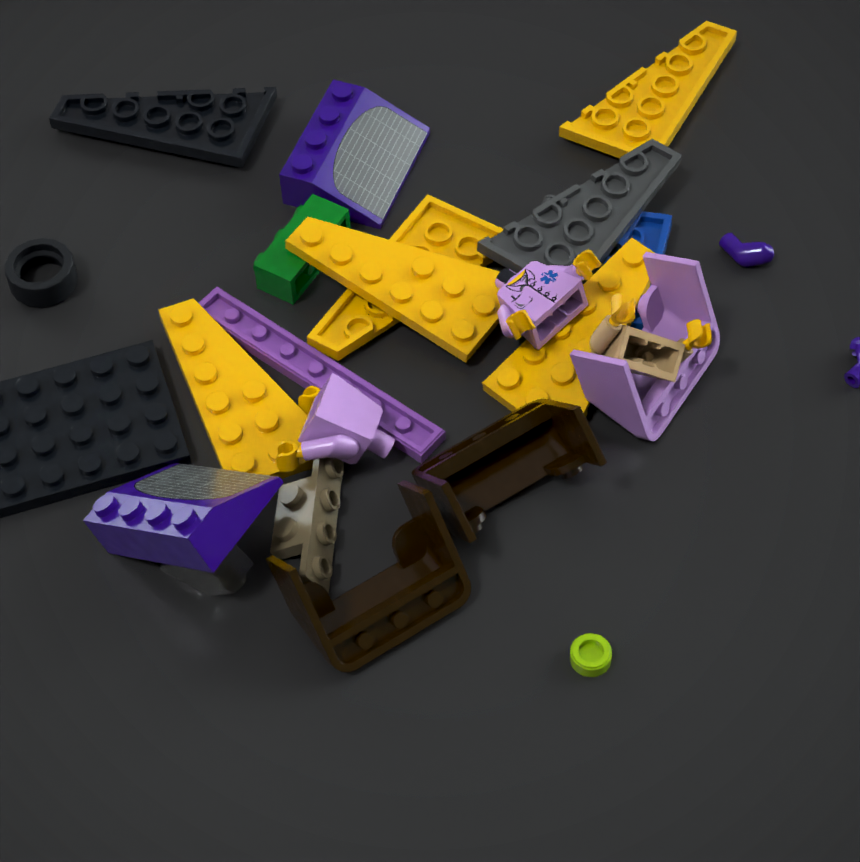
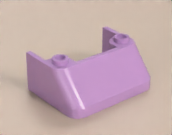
M645 252L642 257L651 286L638 302V313L644 326L642 331L677 342L681 338L685 340L688 338L687 323L699 319L702 326L710 323L711 344L704 348H693V354L680 363L675 382L631 373L628 362L622 359L575 349L570 353V357L587 401L637 438L656 441L716 356L720 345V332L699 261Z

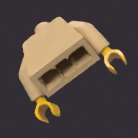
M617 293L611 299V315H607L590 337L589 346L591 353L626 360L631 373L675 382L680 363L693 354V348L709 346L712 342L710 323L702 326L699 319L687 323L688 338L686 340L681 338L677 342L622 325L631 323L635 319V298H632L628 303H622V294Z

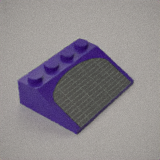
M333 79L279 174L283 204L298 207L304 205L309 197L315 194L349 209L351 222L381 230L430 134V128L369 89Z
M175 463L106 492L105 495L96 500L93 509L83 522L109 554L214 573L284 482L278 476Z

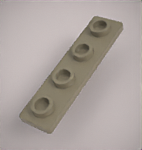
M326 457L313 460L312 475L310 477L284 484L279 488L270 553L280 560L301 554L299 569L301 580L303 582H316L329 593L330 579L333 573L332 561L334 544L337 538L336 527L338 509L341 503L340 492L342 476L344 474V463L337 458Z

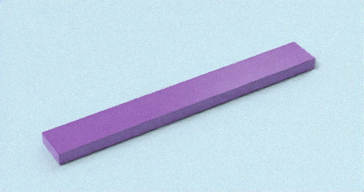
M219 287L214 288L199 302L208 314L244 350L303 388L316 386L321 390L332 373L338 375L353 387L358 388L365 396L381 406L383 410L377 429L395 438L393 446L421 464L446 439L445 430Z

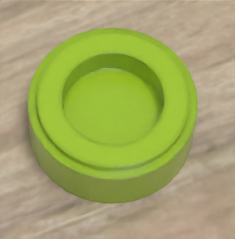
M587 633L573 641L570 648V663L572 668L580 675L597 677L604 674L611 665L612 648L604 637L598 634Z

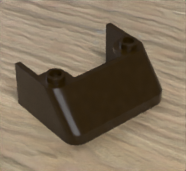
M538 399L518 408L417 466L411 474L418 486L432 492L449 532L471 543L477 539L475 533L483 528L482 522L487 517L485 514L486 510L547 475H560L562 479H567L581 472L584 463L601 467L607 461L580 406L549 399Z
M405 480L397 484L413 518L401 525L393 535L392 549L398 562L334 600H331L327 590L320 584L310 581L302 582L296 568L273 555L266 558L291 614L327 663L341 672L357 670L460 608L470 596V579L432 492L428 489Z

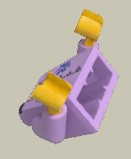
M589 249L585 250L574 259L573 264L570 266L545 265L538 261H533L526 265L519 273H515L508 268L503 269L495 280V285L499 288L497 297L500 303L497 315L503 335L507 338H515L516 340L520 339L523 335L537 350L546 344L588 306L582 280H590L593 276L592 270L602 265L595 254Z
M332 373L321 390L316 386H309L303 391V395L299 396L298 406L308 415L298 438L301 446L297 447V444L290 440L282 441L277 448V468L282 472H291L298 467V458L303 457L305 461L328 457L337 458L349 464H356L366 449L384 459L393 447L395 438L377 429L383 413L381 406L365 396L358 388L353 387L338 375Z

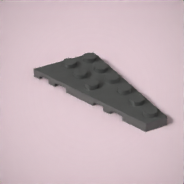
M650 139L620 157L617 164L605 171L600 169L593 173L591 179L580 186L576 183L534 208L533 213L521 221L516 222L514 220L507 224L501 233L492 238L487 236L480 240L477 244V251L515 273H519L526 265L533 261H538L545 265L570 266L581 252L588 249L602 263L680 165L682 154L654 139Z

